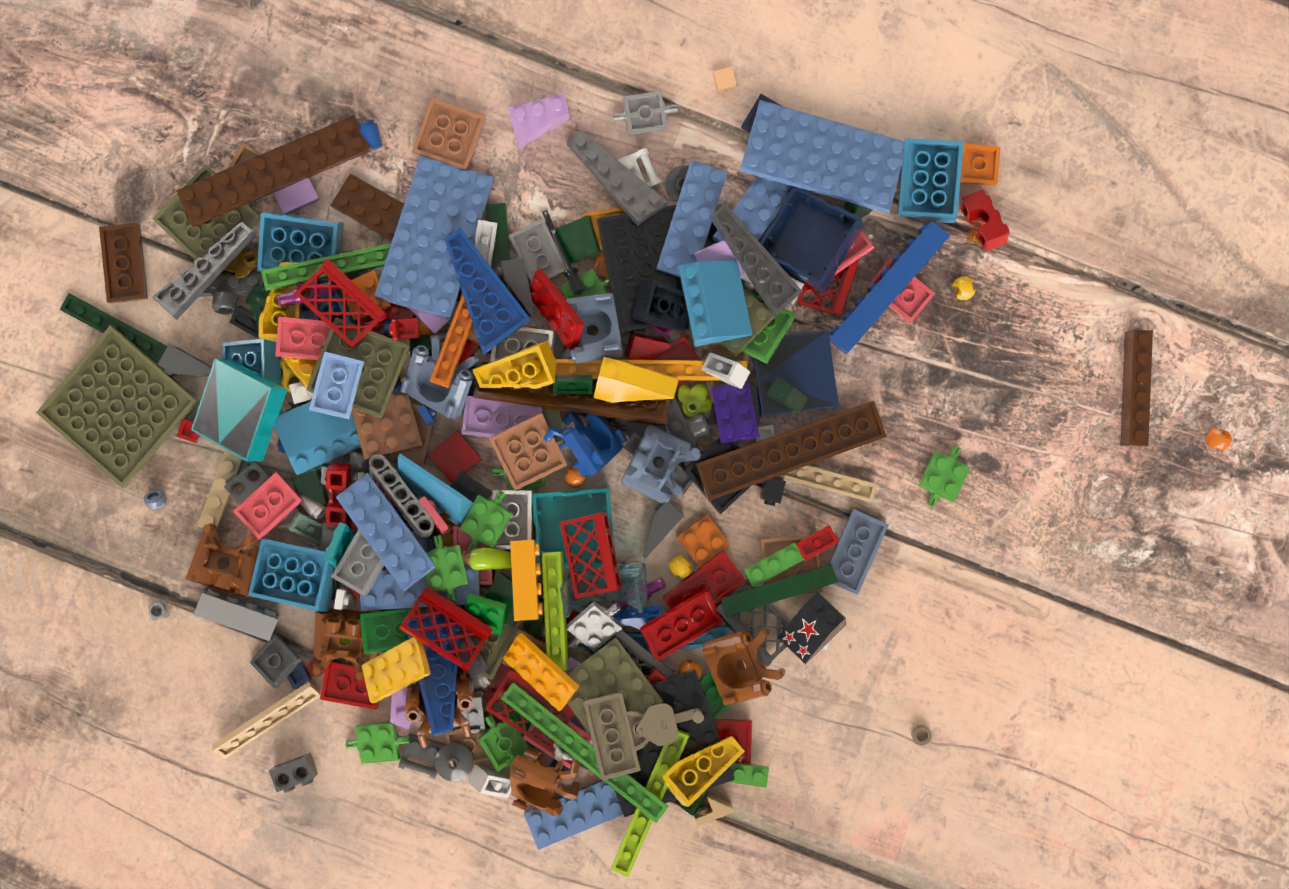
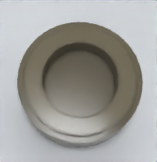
M917 725L912 729L911 737L916 744L926 745L931 741L932 734L926 726Z

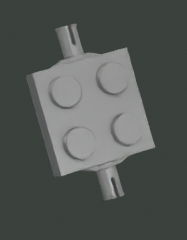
M661 91L624 96V112L613 114L614 122L625 120L628 125L629 136L667 130V114L678 112L677 104L665 106Z
M595 601L566 625L567 630L575 636L574 639L568 642V646L574 649L578 644L583 643L595 652L622 629V624L614 617V614L621 609L620 605L614 603L609 609L599 606Z

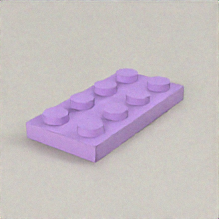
M467 396L461 434L492 437L543 412V408Z

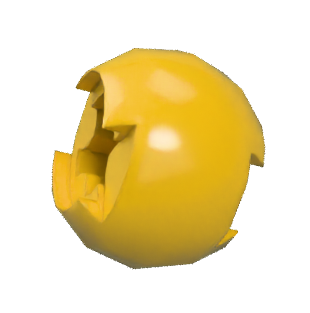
M961 276L955 279L952 283L956 293L954 294L955 298L968 300L973 297L975 290H973V280L971 278Z
M677 555L670 561L669 569L679 579H685L691 574L693 565L686 557Z

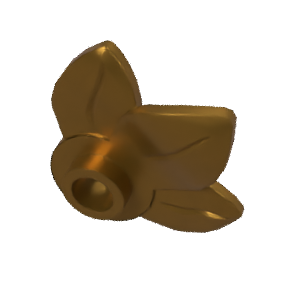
M245 246L225 269L229 272H235V278H244L251 273L252 269L257 268L258 253L250 251Z

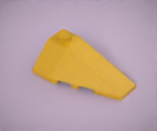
M280 262L279 267H280V266H284V265L294 264V263H292V262ZM300 284L270 291L264 310L259 317V339L277 342L278 317H300L302 303H293L280 307L278 304L279 299H277V295L292 292Z
M545 341L474 368L473 372L480 388L530 387L531 389H538L555 383V357L549 342Z
M603 357L593 398L611 403L674 399L678 379L622 361Z
M730 736L676 762L662 777L682 805L689 807L745 751Z

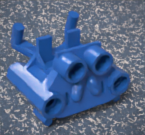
M570 411L563 419V423L569 425L573 421L575 428L570 426L562 430L552 427L543 439L546 442H550L554 435L563 438L564 443L559 447L563 449L568 446L578 460L572 467L576 468L582 477L585 475L589 477L607 465L622 450L623 443L627 439L620 428L614 432L605 416L586 414L585 418L589 424L585 426L578 413Z

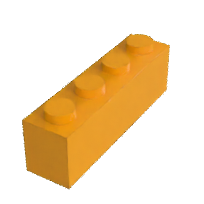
M536 540L510 541L514 621L539 619L540 615H543V604L539 603V595H542V584L538 583V575H541V565L537 563V555H540L539 543L536 544Z

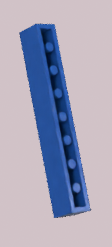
M932 221L929 225L924 223L917 231L920 235L916 239L911 238L905 245L907 250L903 254L899 252L892 260L895 264L891 268L886 267L879 275L882 279L878 283L874 281L867 289L869 291L868 295L865 298L861 296L854 304L857 306L853 312L849 310L843 316L842 320L844 322L841 326L836 325L830 331V342L845 355L849 353L950 237L935 222Z

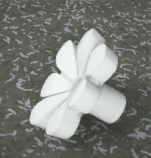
M554 742L553 747L556 749L554 758L557 761H561L562 758L570 761L574 759L571 754Z

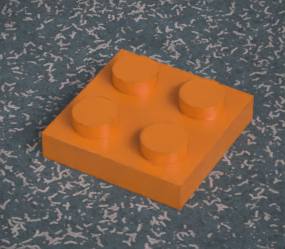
M964 143L960 183L996 186L1001 147Z
M375 270L351 280L382 310L391 307L390 302L376 299L374 296L380 280ZM346 302L350 312H358V305L355 302ZM369 315L360 316V320L368 317ZM352 316L353 320L357 322L358 316Z
M708 514L676 536L698 567H701L730 545Z

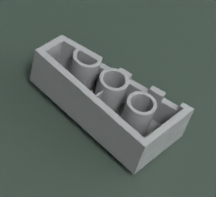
M207 586L202 592L193 614L270 641L279 619V615L274 610L267 608L264 610L254 603L245 602L237 597Z

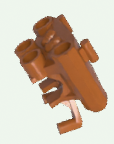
M209 523L204 525L203 530L205 534L201 535L185 580L249 598V588L259 547L253 545L257 537L252 534L248 535L239 546L230 547L220 541L215 524ZM250 548L248 555H244V553ZM222 558L229 560V566L226 569L218 567V561Z
M329 608L328 612L315 611L313 654L316 656V659L322 661L313 669V674L319 675L323 673L332 660L345 658L354 664L356 679L361 680L364 678L361 657L364 656V662L366 663L380 655V653L365 655L363 653L360 614L371 612L347 609L338 610L334 608ZM340 638L351 639V643L344 645L340 642Z
M767 628L763 629L754 640L750 633L741 631L704 643L703 654L718 692L723 698L722 702L724 705H732L768 696L772 691V686L769 681L762 680V677L775 680L783 678L785 669H767L764 662H759L757 657L758 647L769 635Z
M461 669L460 674L456 675L453 727H462L464 736L470 737L472 734L469 722L462 713L464 710H469L473 707V679H471L469 674H466L464 669ZM419 682L414 685L407 686L404 717L408 722L422 721L417 731V736L421 747L424 748L428 746L426 735L428 731L431 733Z
M527 749L523 757L517 755L510 769L511 794L518 799L514 800L512 805L526 811L528 808L527 804L554 817L556 815L560 816L564 805H562L561 801L555 799V795L557 793L571 800L577 799L580 783L573 782L572 790L570 791L563 788L562 781L577 776L580 762L573 759L570 771L563 772L561 771L563 768V762L561 761L557 763L555 768L543 767L541 751L537 753Z

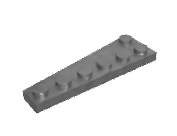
M583 131L567 140V146L637 226L667 206L666 199Z
M724 203L709 218L775 317L802 290Z
M240 222L223 236L219 242L210 247L207 255L197 258L194 261V266L188 271L184 269L179 274L181 277L173 283L170 281L152 298L173 318L178 320L256 234L243 222Z

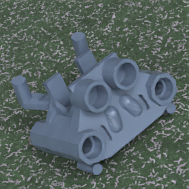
M606 293L567 298L566 301L584 322V326L577 347H574L573 350L567 349L561 358L571 359V361L576 363L603 360V357L610 359L623 357L613 294ZM588 326H596L598 328L597 335H589L587 333Z
M439 335L433 337L431 341L432 357L429 356L428 349L425 346L414 348L400 391L406 392L410 397L445 415L446 418L456 419L461 416L473 379L472 374L467 369L479 363L481 357L479 355L472 356L458 364L449 388L430 382L441 351V343L445 341V337Z
M649 423L621 483L662 504L663 502L668 503L672 493L676 497L681 498L683 492L681 487L674 481V470L683 461L698 460L701 457L700 451L697 448L690 447V443ZM657 456L664 460V465L661 468L653 465V459Z

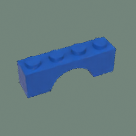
M656 605L639 608L630 607L620 609L614 614V617L622 626H632L640 630L641 626L662 615L663 611L662 606Z

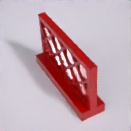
M328 258L322 263V267L294 293L351 348L356 346L379 322L386 318L385 312ZM324 273L329 278V285H317V279ZM306 289H314L315 299H306L301 294ZM317 289H329V299H317ZM332 289H341L343 291V299H332ZM317 302H329V312H319ZM332 302H343V312H332ZM346 302H355L358 305V312H346ZM369 315L374 320L367 326H360V316ZM332 316H343V326H334L332 324ZM346 316H358V326H346ZM346 329H358V336L353 341H350L346 337Z
M861 258L834 275L832 279H837L839 287L830 291L827 286L828 294L818 298L814 290L815 287L809 285L810 288L806 289L808 284L804 282L797 304L841 318ZM812 290L816 300L810 303L802 301L804 294ZM830 296L833 300L832 308L823 307L820 301Z
M607 512L595 513L560 522L575 599L623 589ZM594 519L595 527L592 532L583 528L587 520ZM574 524L578 527L574 536L567 533L566 525ZM581 530L589 535L584 544L576 539ZM592 537L599 544L596 551L587 547ZM573 542L582 546L577 556L571 552L570 547ZM585 549L593 554L588 563L580 558ZM596 557L601 559L603 564L599 571L591 566ZM577 561L586 566L581 575L574 568ZM589 568L597 573L592 583L584 578ZM600 576L606 579L607 588L600 589L595 585ZM583 580L590 586L585 593L580 594L578 585Z
M427 586L421 592L400 626L401 630L465 671L470 669L486 639L493 631L491 627ZM421 602L428 606L429 613L420 614L418 606ZM435 615H442L445 618L446 624L437 625ZM431 617L433 626L424 628L421 618ZM417 619L419 629L413 630L408 627L407 623L409 620ZM451 626H459L463 635L454 636ZM447 627L449 637L441 639L438 629ZM434 630L436 640L430 641L427 639L425 631ZM468 637H476L480 640L479 644L470 647ZM464 638L466 648L457 650L455 639ZM451 640L453 651L447 652L443 649L442 642ZM468 652L469 661L467 664L460 660L458 653Z
M510 668L485 710L551 751L555 741L552 740L550 745L542 741L541 733L543 732L540 729L531 733L526 731L525 722L529 721L527 719L524 720L522 715L521 721L512 722L509 719L508 712L515 709H507L504 700L505 710L497 712L490 707L494 701L502 698H497L500 692H502V696L504 695L503 687L508 681L511 684L516 683L529 695L540 701L539 703L546 705L549 711L550 709L556 712L553 713L554 715L560 714L565 717V724L569 723L570 719L574 716V712L568 704L559 712L521 675Z

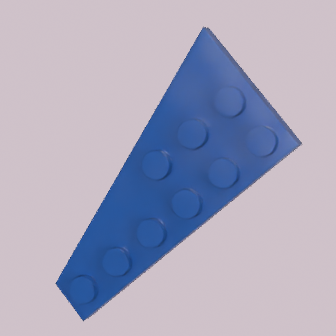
M459 228L444 239L484 355L529 323L531 319L463 230Z
M435 615L437 625L446 624L445 618L442 615ZM431 617L421 618L424 628L433 626ZM417 619L409 620L407 623L408 627L413 630L419 629ZM457 625L451 626L453 635H459L460 627ZM447 627L438 629L441 639L449 637ZM434 630L425 631L427 639L430 641L436 640ZM407 634L408 640L412 638L409 634ZM455 639L456 646H457V650H458V649H459V639ZM451 640L442 642L444 650L447 652L453 651ZM423 644L431 674L418 680L431 733L432 736L453 730L457 665Z

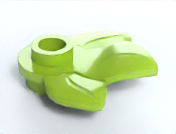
M704 383L696 384L692 389L685 384L680 385L678 399L682 403V412L685 416L692 418L699 413H706L712 408L713 403H711V399L706 398L707 388ZM689 405H693L695 409L690 410Z

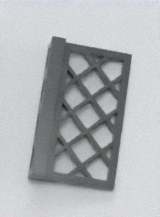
M747 578L745 583L739 586L728 596L736 594L738 592H742V588H744L747 584L751 587V589L756 588V586L752 587L751 583ZM722 601L716 605L720 618L733 633L746 631L751 634L754 640V627L777 629L776 640H767L766 637L763 641V646L760 645L758 647L759 662H764L765 667H768L772 660L787 647L784 644L780 646L782 642L778 639V636L780 635V629H785L788 623L772 604L765 605V612H757L755 609L742 612L751 613V625H745L741 622V613L738 614V617L736 615L726 617ZM754 614H764V626L754 625ZM768 614L777 617V626H767ZM766 642H776V651L772 655L766 650Z
M624 629L618 631L602 646L604 647L617 637L622 645L628 649V653L635 655L638 666L647 665L650 667V672L656 667L667 677L677 675L676 672L661 660L656 662L651 652Z

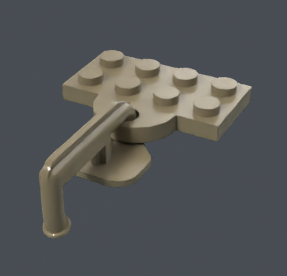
M622 691L583 701L601 780L641 771L636 753L637 750L643 748L648 741L657 746L673 743L678 737L676 723L692 719L696 723H701L704 719V715L699 708L674 714L672 707L666 703L650 706L644 715L635 710L626 711Z

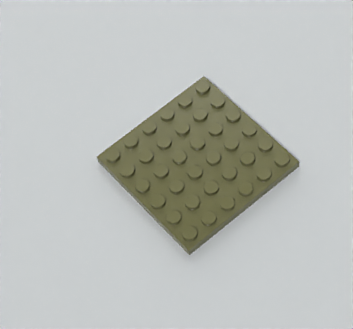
M110 325L36 413L120 487L126 488L199 400L169 374L163 372L159 365L119 330Z

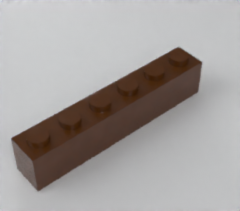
M1133 329L1125 332L1120 446L1144 447L1149 445L1153 330Z

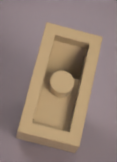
M708 793L707 798L711 807L698 809L694 817L697 826L734 813L731 803Z

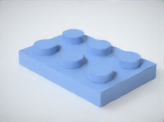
M324 352L309 410L349 420L364 361Z

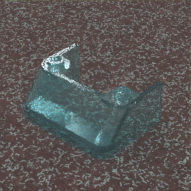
M618 564L623 589L576 599L569 573L560 587L564 617L568 618L572 610L582 612L594 601L596 603L627 601L628 605L632 606V608H638V613H642L647 602L646 564ZM585 567L575 568V571L581 575ZM594 567L598 571L601 569V567ZM589 568L584 578L592 583L597 573ZM600 576L595 585L600 589L607 588L606 579ZM581 580L578 585L579 593H585L590 585Z

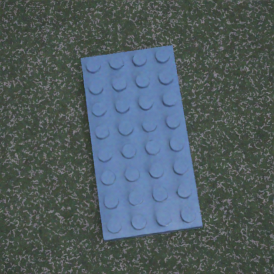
M760 100L740 171L889 213L905 155L904 141Z
M420 155L374 295L376 299L451 320L461 287L444 238L461 228L474 245L477 220H482L494 177L468 169L463 170Z

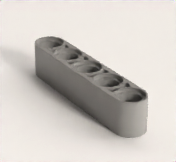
M373 455L369 460L370 474L415 533L421 538L430 537L434 529L433 519L383 455ZM381 463L383 467L376 469L373 467V464ZM386 478H392L395 482L392 484H387L384 480ZM398 493H404L406 495V498L400 500L396 497V495ZM414 508L418 513L411 515L408 513V510ZM421 524H428L430 529L424 531L419 526Z

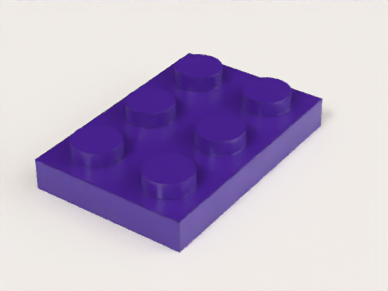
M746 380L742 389L730 384L711 387L721 444L760 437L750 381Z

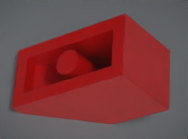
M630 332L625 354L629 360H652L669 349L671 344L667 339Z

